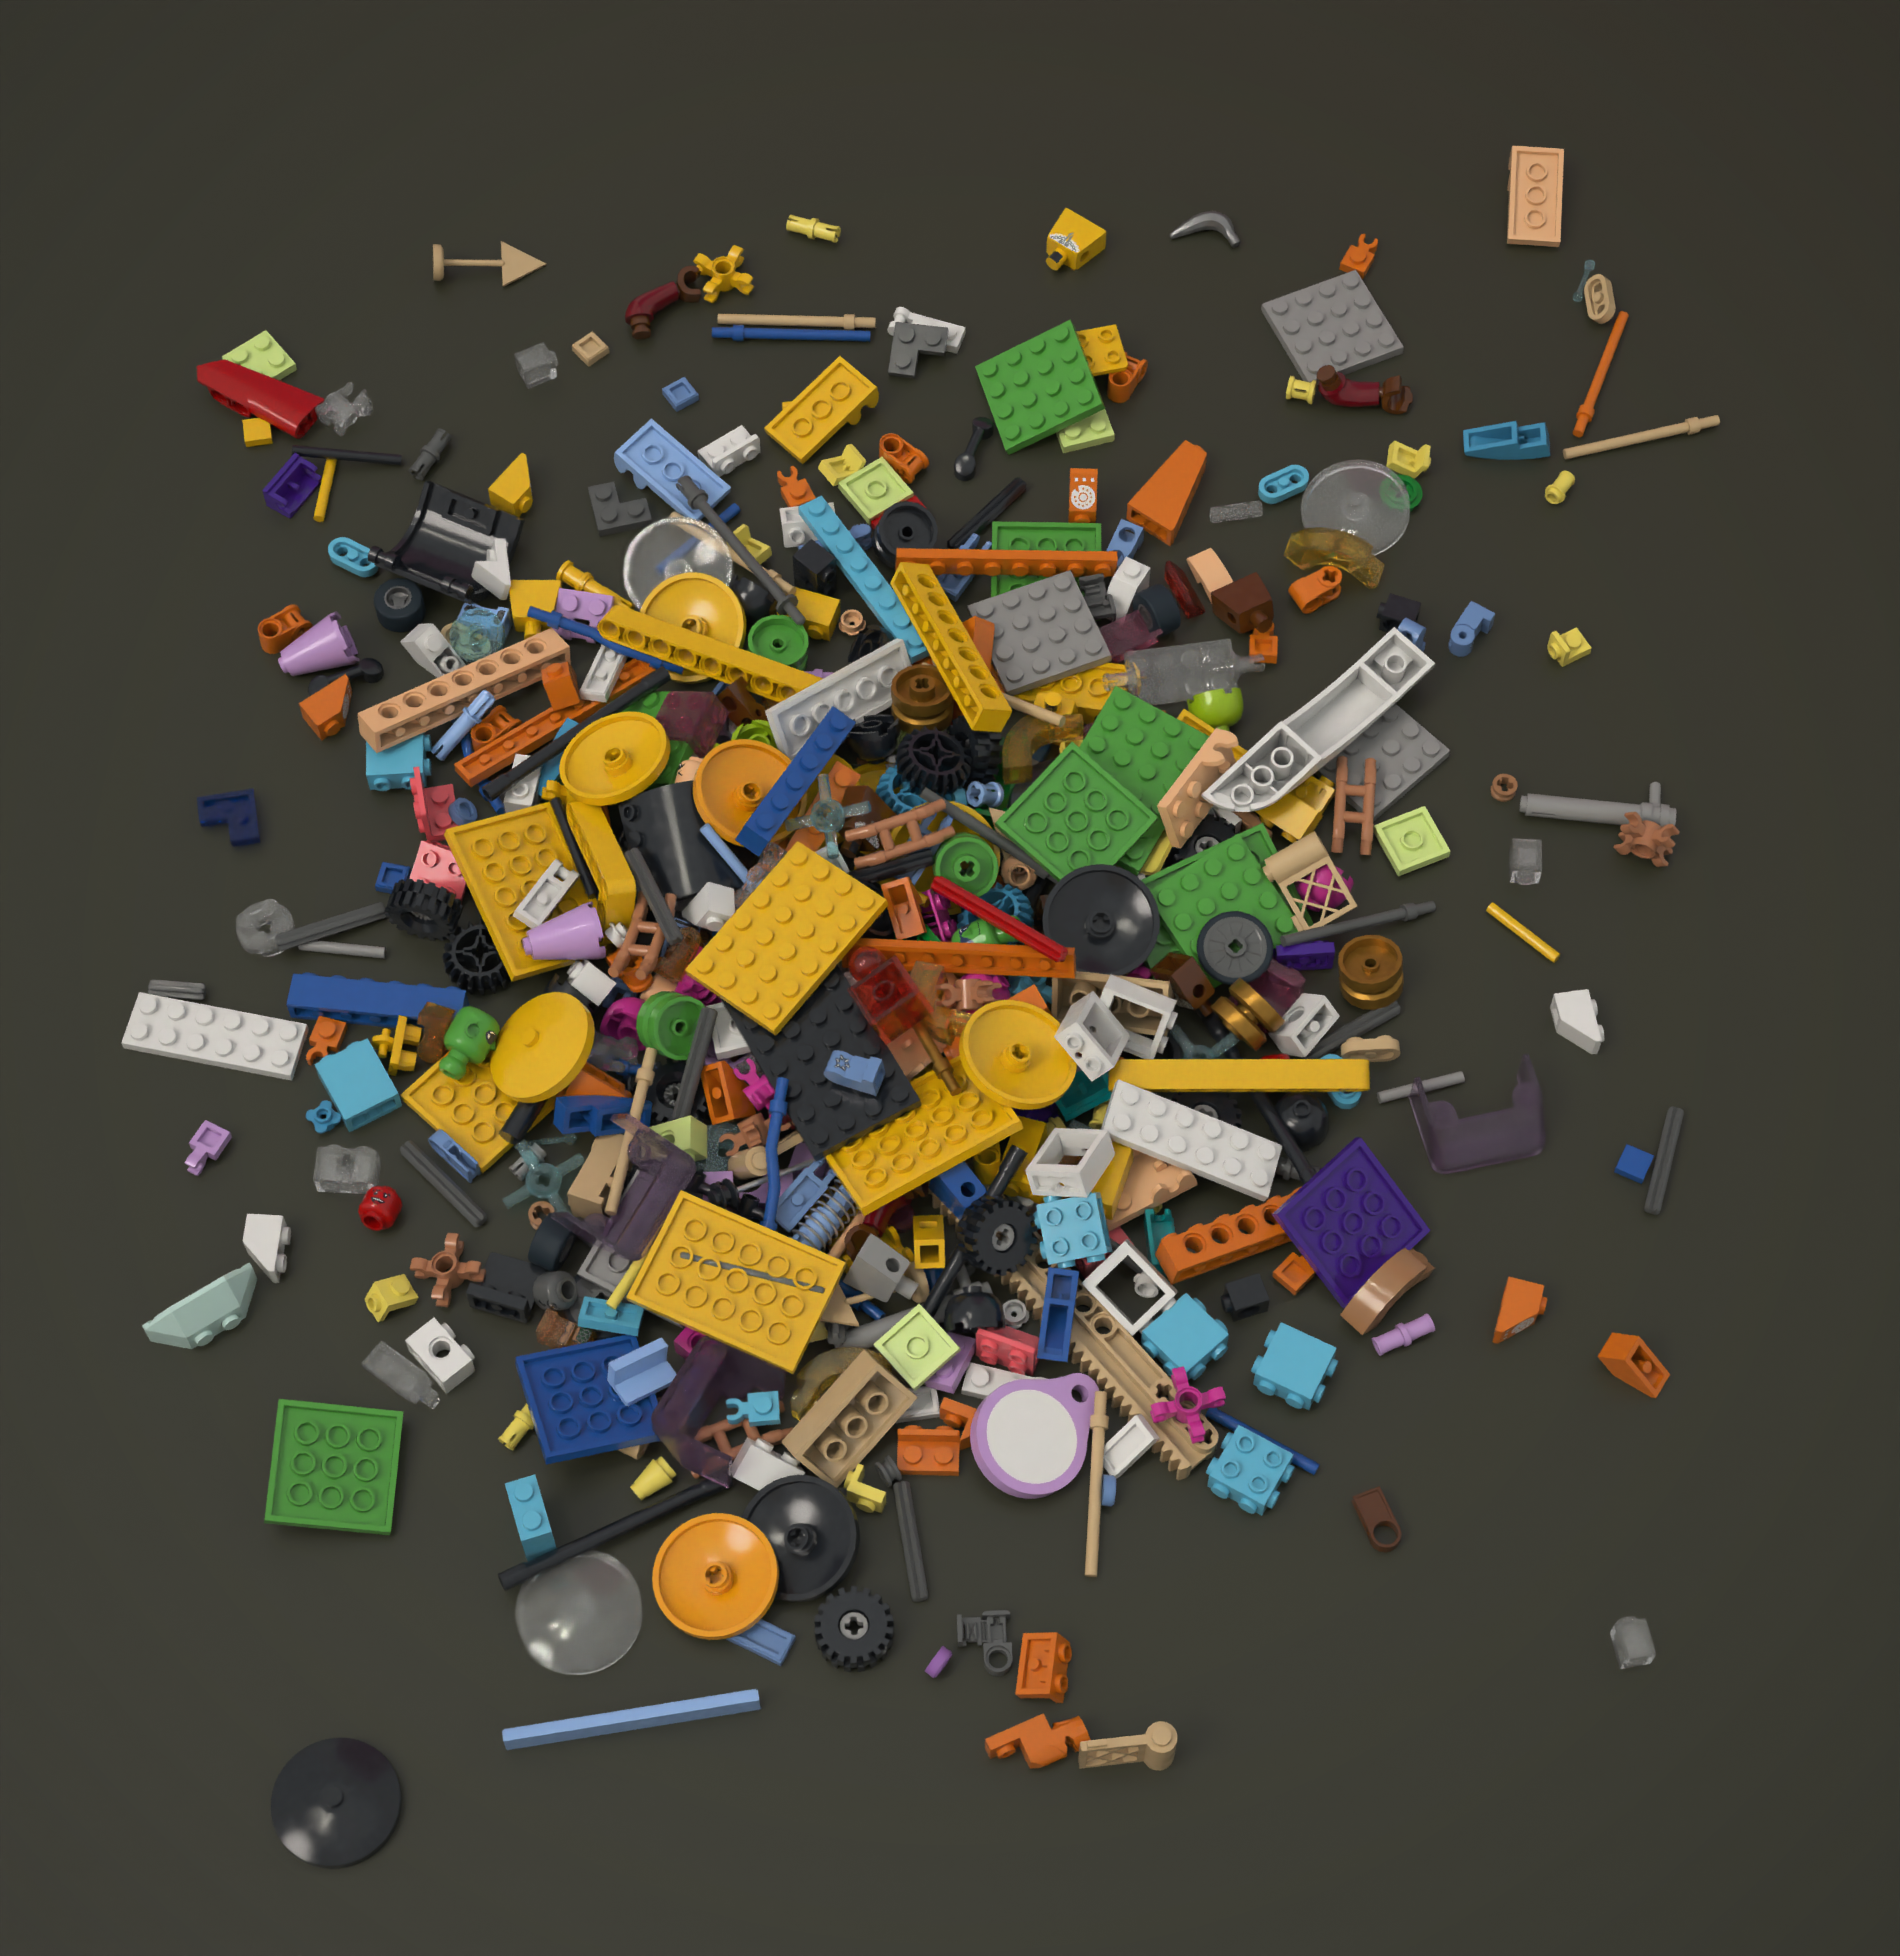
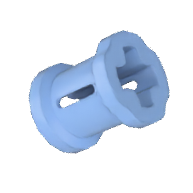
M974 781L968 785L966 799L973 807H980L983 804H986L988 807H998L1004 799V790L998 782L982 784L979 781Z

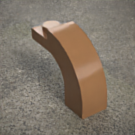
M1403 1248L1386 1261L1365 1282L1340 1316L1361 1335L1366 1334L1379 1325L1389 1309L1406 1291L1428 1278L1435 1268L1422 1253L1415 1251L1413 1248L1411 1250Z

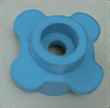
M324 1100L320 1103V1106L306 1112V1119L313 1123L317 1133L322 1134L332 1130L336 1124H339L341 1115L333 1110L330 1101ZM326 1115V1118L321 1119V1116Z

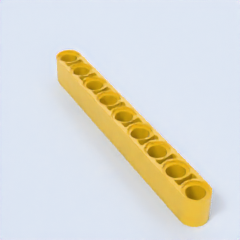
M620 605L611 607L597 626L600 635L611 642L724 683L732 684L742 676L749 684L745 687L749 692L779 703L823 679Z
M1120 1059L1108 1071L1109 1092L1113 1091L1114 1084L1118 1079L1149 1092H1362L1370 1090L1369 1060Z

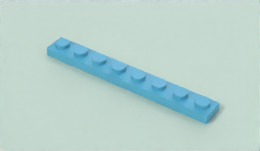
M823 496L799 506V515L826 551L836 558L838 567L883 627L892 634L894 639H903L911 664L929 656V652L896 593Z

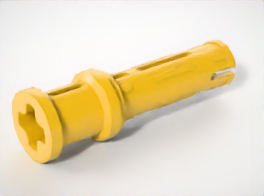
M570 560L565 561L557 572L556 580H561V583L564 582L577 591L611 595L615 597L614 606L620 605L632 610L635 609L634 603L595 581L591 573H584L574 567V563Z

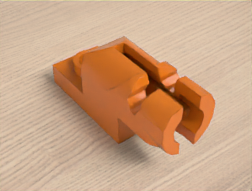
M1043 1713L986 1738L985 1750L990 1759L996 1756L999 1759H1003L1015 1753V1748L1020 1747L1030 1769L1042 1768L1062 1758H1066V1745L1072 1747L1074 1752H1078L1080 1742L1091 1739L1079 1716L1055 1722L1052 1724L1053 1727L1050 1728Z

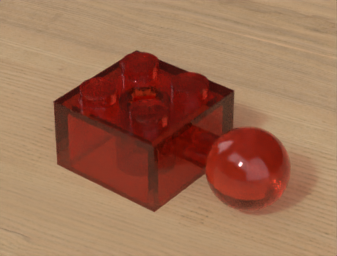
M870 946L861 947L851 955L849 971L858 982L849 987L847 991L885 1045H888L935 1011L896 955L886 961L881 951Z

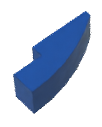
M600 1095L556 1097L553 1124L562 1134L590 1131L596 1137L625 1133L633 1098ZM645 1100L638 1131L650 1127L652 1103Z
M1048 1268L1037 1352L1038 1359L1068 1362L1079 1271Z

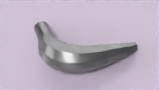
M1207 211L1194 215L1170 233V238L1174 239L1198 231L1215 230L1224 235L1232 248L1241 244L1231 220L1225 214L1216 211Z

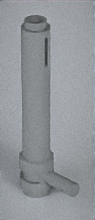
M1658 782L1650 784L1649 803L1630 804L1527 793V796L1521 795L1519 812L1525 813V816L1624 825L1629 824V820L1624 816L1625 813L1637 812L1642 821H1652L1661 827L1667 824L1675 826L1676 808H1670L1668 804H1661V784Z
M963 1264L957 1275L960 1288L952 1290L951 1294L945 1296L933 1318L938 1324L944 1322V1313L948 1301L953 1296L963 1293V1287L981 1286L982 1292L992 1293L987 1281L971 1283L965 1264ZM914 1307L847 1330L846 1341L841 1343V1347L836 1348L839 1356L843 1354L849 1356L874 1347L873 1344Z

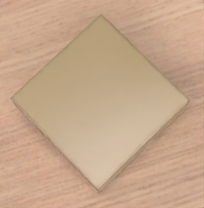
M592 331L572 344V351L589 367L609 354V347Z

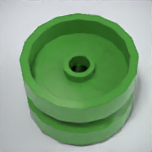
M770 615L761 618L751 627L748 634L747 651L801 671L806 670L809 643L808 634L803 625H797L791 617L785 615Z
M968 832L955 833L954 837L941 843L933 856L934 864L932 865L934 877L943 876L977 897L987 893L996 882L999 870L997 857L989 844L976 834ZM963 861L969 862L968 868L963 870L960 863Z
M661 991L650 996L642 1004L637 1015L636 1030L639 1040L646 1048L656 1049L658 1055L666 1056L673 1060H687L701 1009L706 1006L691 996L682 995L674 991Z

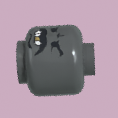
M565 1271L542 1273L534 1282L533 1298L536 1304L545 1311L567 1310L573 1306L577 1299V1283L573 1276Z

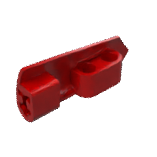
M225 359L197 366L198 383L208 387L209 393L217 402L242 416L250 417L253 414L296 439H301L317 420L315 409L325 403V399Z

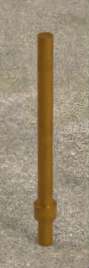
M879 953L873 958L875 964L934 1064L932 1069L938 1079L943 1080L952 1096L958 1095L962 1089L953 1075L954 1069L948 1059L943 1058L884 954Z

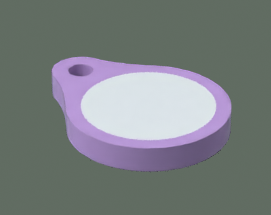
M1072 1373L1054 1379H1019L1005 1383L989 1394L978 1406L972 1419L970 1430L972 1453L984 1476L1001 1491L1024 1499L1049 1496L1070 1483L1080 1471L1086 1456L1090 1416L1094 1414L1095 1391H1099L1095 1381L1082 1373ZM1073 1389L1080 1393L1082 1397L1081 1402L1073 1399L1071 1393Z

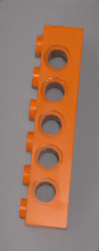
M1301 1187L1284 1197L1276 1195L1259 1206L1254 1204L1248 1205L1239 1213L1231 1216L1223 1214L1206 1225L1198 1223L1190 1227L1186 1232L1178 1235L1177 1233H1170L1163 1237L1155 1256L1170 1284L1173 1285L1291 1242V1239L1272 1214ZM1265 1220L1271 1221L1274 1225L1267 1223ZM1239 1229L1246 1231L1248 1234L1242 1233ZM1213 1239H1218L1222 1244L1215 1242ZM1186 1248L1193 1249L1196 1253H1192Z

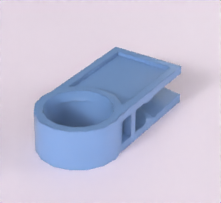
M438 1129L428 1138L429 1144L436 1153L469 1183H472V1179L481 1174L478 1162L446 1132Z

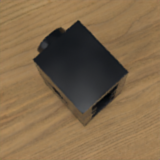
M811 539L792 556L794 586L832 597L837 590L836 558Z

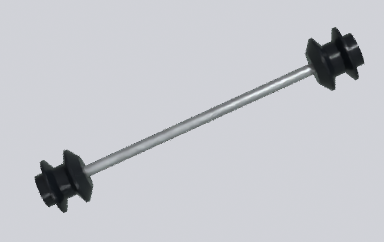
M814 1159L779 1171L780 1177L810 1166ZM768 1176L738 1187L727 1178L722 1180L721 1187L717 1183H712L710 1191H708V1200L710 1203L725 1210L727 1204L733 1208L737 1207L739 1193L768 1182Z

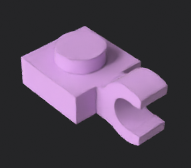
M205 1120L189 1142L190 1148L194 1151L185 1161V1164L189 1166L187 1171L199 1176L205 1167L208 1157L215 1161L231 1140V1133Z

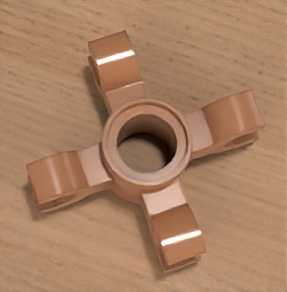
M1637 812L1625 813L1624 816L1629 820V824L1621 825L1620 829L1622 832L1618 834L1623 843L1616 844L1613 848L1620 855L1632 852L1640 858H1651L1656 867L1668 866L1669 863L1664 859V855L1672 854V847L1676 844L1670 837L1678 835L1680 831L1673 824L1661 827L1652 821H1642Z
M981 979L955 980V986L949 983L939 984L935 986V990H943L945 992V999L937 1001L936 1006H945L947 1009H956V1011L978 1010L983 1006V1003L989 1004L1001 1000L994 999L992 991L993 989L1002 988V985L992 981H981Z
M760 1112L739 1122L737 1125L740 1132L736 1134L732 1132L724 1133L719 1138V1141L723 1142L726 1139H730L734 1143V1148L728 1150L726 1155L733 1156L744 1144H747L748 1148L765 1145L770 1118L765 1120ZM789 1121L786 1124H781L780 1131L789 1129L792 1122Z
M447 1233L445 1250L437 1253L431 1261L418 1257L412 1258L410 1270L415 1271V1278H437L436 1285L432 1289L431 1298L437 1299L436 1306L449 1307L451 1289L460 1286L464 1279L473 1282H484L486 1270L481 1269V1262H459V1257L464 1249V1241H459L460 1235L458 1233Z

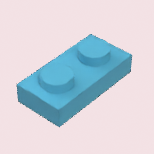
M584 1296L578 1317V1327L638 1337L644 1308L621 1302L617 1309L614 1310L605 1304L607 1302L605 1299Z

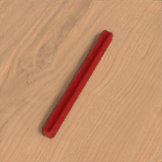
M935 876L930 886L934 892L1055 962L1065 961L1068 954L1066 947L943 876Z

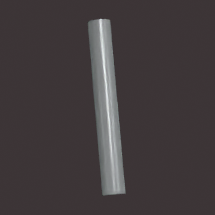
M318 940L298 946L299 950L383 959L386 957V947Z
M1462 1071L1380 1091L1377 1092V1098L1381 1104L1465 1082L1464 1074Z

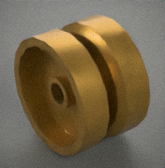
M919 664L906 667L895 675L891 685V708L894 722L897 718L899 719L900 729L911 734L914 728L920 731L924 725L929 730H932L935 726L938 731L946 729L953 719V695L937 667Z
M1364 935L1346 943L1339 952L1338 958L1339 984L1343 998L1353 1006L1370 1010L1384 1008L1395 1002L1403 992L1404 984L1402 971L1403 956L1399 946L1391 939L1380 935Z
M1239 977L1229 987L1230 994L1239 1004L1236 1006L1227 997L1221 996L1211 1006V1009L1223 1020L1222 1023L1239 1040H1243L1252 1049L1257 1051L1267 1041L1266 1035L1257 1024L1260 1023L1269 1032L1275 1033L1284 1024L1285 1020L1264 998Z

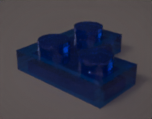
M253 788L197 797L201 827L228 823L232 847L261 842L256 796Z

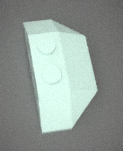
M249 1262L240 1269H235L170 1306L155 1316L153 1320L143 1324L142 1327L151 1342L193 1349L197 1346L208 1344L215 1335L222 1331L231 1330L238 1326L241 1320L246 1318L257 1282L253 1267Z

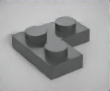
M895 322L888 369L889 376L915 379L919 354L945 356L949 332L948 327Z
M614 482L588 487L599 537L653 526L646 498L620 503Z

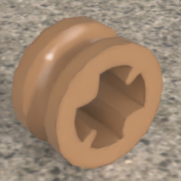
M1499 774L1492 782L1491 795L1501 802L1510 801L1515 796L1518 784L1513 776ZM1501 784H1506L1508 790L1502 791Z
M546 1201L535 1202L529 1208V1221L535 1230L542 1223V1220L537 1216L538 1212L542 1211L546 1215L555 1213L554 1207Z

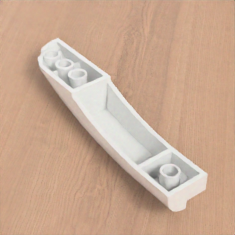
M1394 627L1331 685L1294 714L1273 727L1204 791L1201 797L1221 809L1233 812H1252L1271 806L1306 781L1356 740L1434 668L1435 662Z

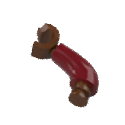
M690 265L682 268L678 273L676 283L674 281L666 283L641 294L629 303L625 312V321L628 325H631L633 330L632 337L634 339L649 338L651 336L650 323L654 320V314L675 302L678 298L684 302H699L701 296L700 289H690L686 286L689 283L695 282L700 277L701 271L698 267Z
M1325 365L1317 372V379L1320 381L1318 385L1319 392L1333 405L1344 407L1380 405V400H1382V408L1390 414H1403L1413 402L1411 389L1408 386H1402L1400 375L1386 379L1382 387H1380V382L1352 381L1342 373L1336 372L1335 368L1331 365Z
M928 1182L867 1214L862 1224L852 1227L847 1232L844 1242L847 1254L852 1262H854L870 1233L880 1239L897 1210L905 1205H910L912 1199L917 1198L918 1194L921 1197L928 1196Z

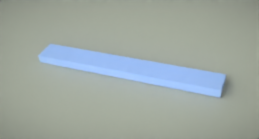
M751 1689L502 1730L506 1750L760 1710L761 1707L758 1690Z

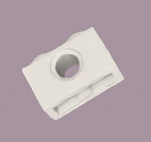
M1302 993L1283 1015L1284 1024L1275 1033L1269 1032L1268 1034L1282 1053H1287L1290 1056L1306 1057L1340 1016L1325 995Z
M432 1318L409 1336L405 1342L409 1352L447 1394L475 1372L472 1361L475 1357L465 1344L461 1346L457 1344L454 1340L456 1335L446 1323L440 1325L435 1318ZM441 1350L450 1351L443 1358L436 1357V1354Z

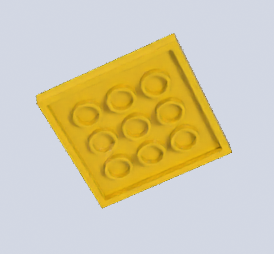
M489 1051L484 1062L480 1064L468 1062L466 1074L459 1080L452 1079L439 1070L440 1059L401 1094V1099L436 1131L441 1129L470 1154L478 1162L482 1173L488 1170L514 1146L500 1136L499 1131L518 1103V1101L508 1097L496 1086L490 1067L492 1051ZM555 1095L547 1100L528 1132L555 1108Z

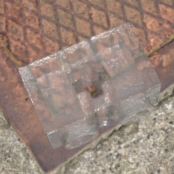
M339 1145L318 1147L313 1175L317 1192L366 1194L371 1187L378 1186L381 1168L378 1151L367 1146H359L356 1149L343 1148Z

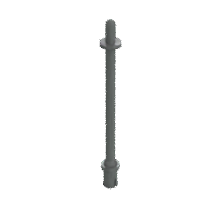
M690 476L681 477L678 483H676V488L686 497L691 509H699L775 598L778 602L776 606L778 614H788L797 625H803L806 619L796 607L798 604L797 597L794 594L786 595L707 503L708 494L704 490L699 489Z

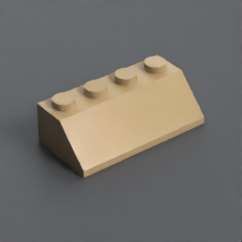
M1076 971L1075 979L1052 977L1051 1013L1053 1017L1061 1024L1071 1005L1092 991L1100 998L1110 975ZM1114 975L1174 999L1170 981ZM1115 996L1110 1009L1111 1013L1125 1029L1139 1034L1155 1035L1163 1014ZM1166 1028L1164 1036L1166 1037L1169 1032L1168 1028Z
M863 1350L782 1440V1444L798 1461L820 1479L838 1488L846 1479L849 1471H853L858 1463L864 1459L918 1397L866 1350Z

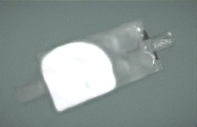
M1231 639L1128 651L1123 653L1126 672L1105 673L1103 675V682L1114 681V683H1108L1103 686L1107 692L1113 690L1115 686L1121 689L1128 688L1130 694L1153 706L1185 702L1188 698L1194 700L1193 696L1216 689L1224 688L1225 694L1232 693V688H1238V678L1242 673L1263 672L1265 663L1254 664L1264 660L1262 654L1243 657L1235 654L1232 650Z

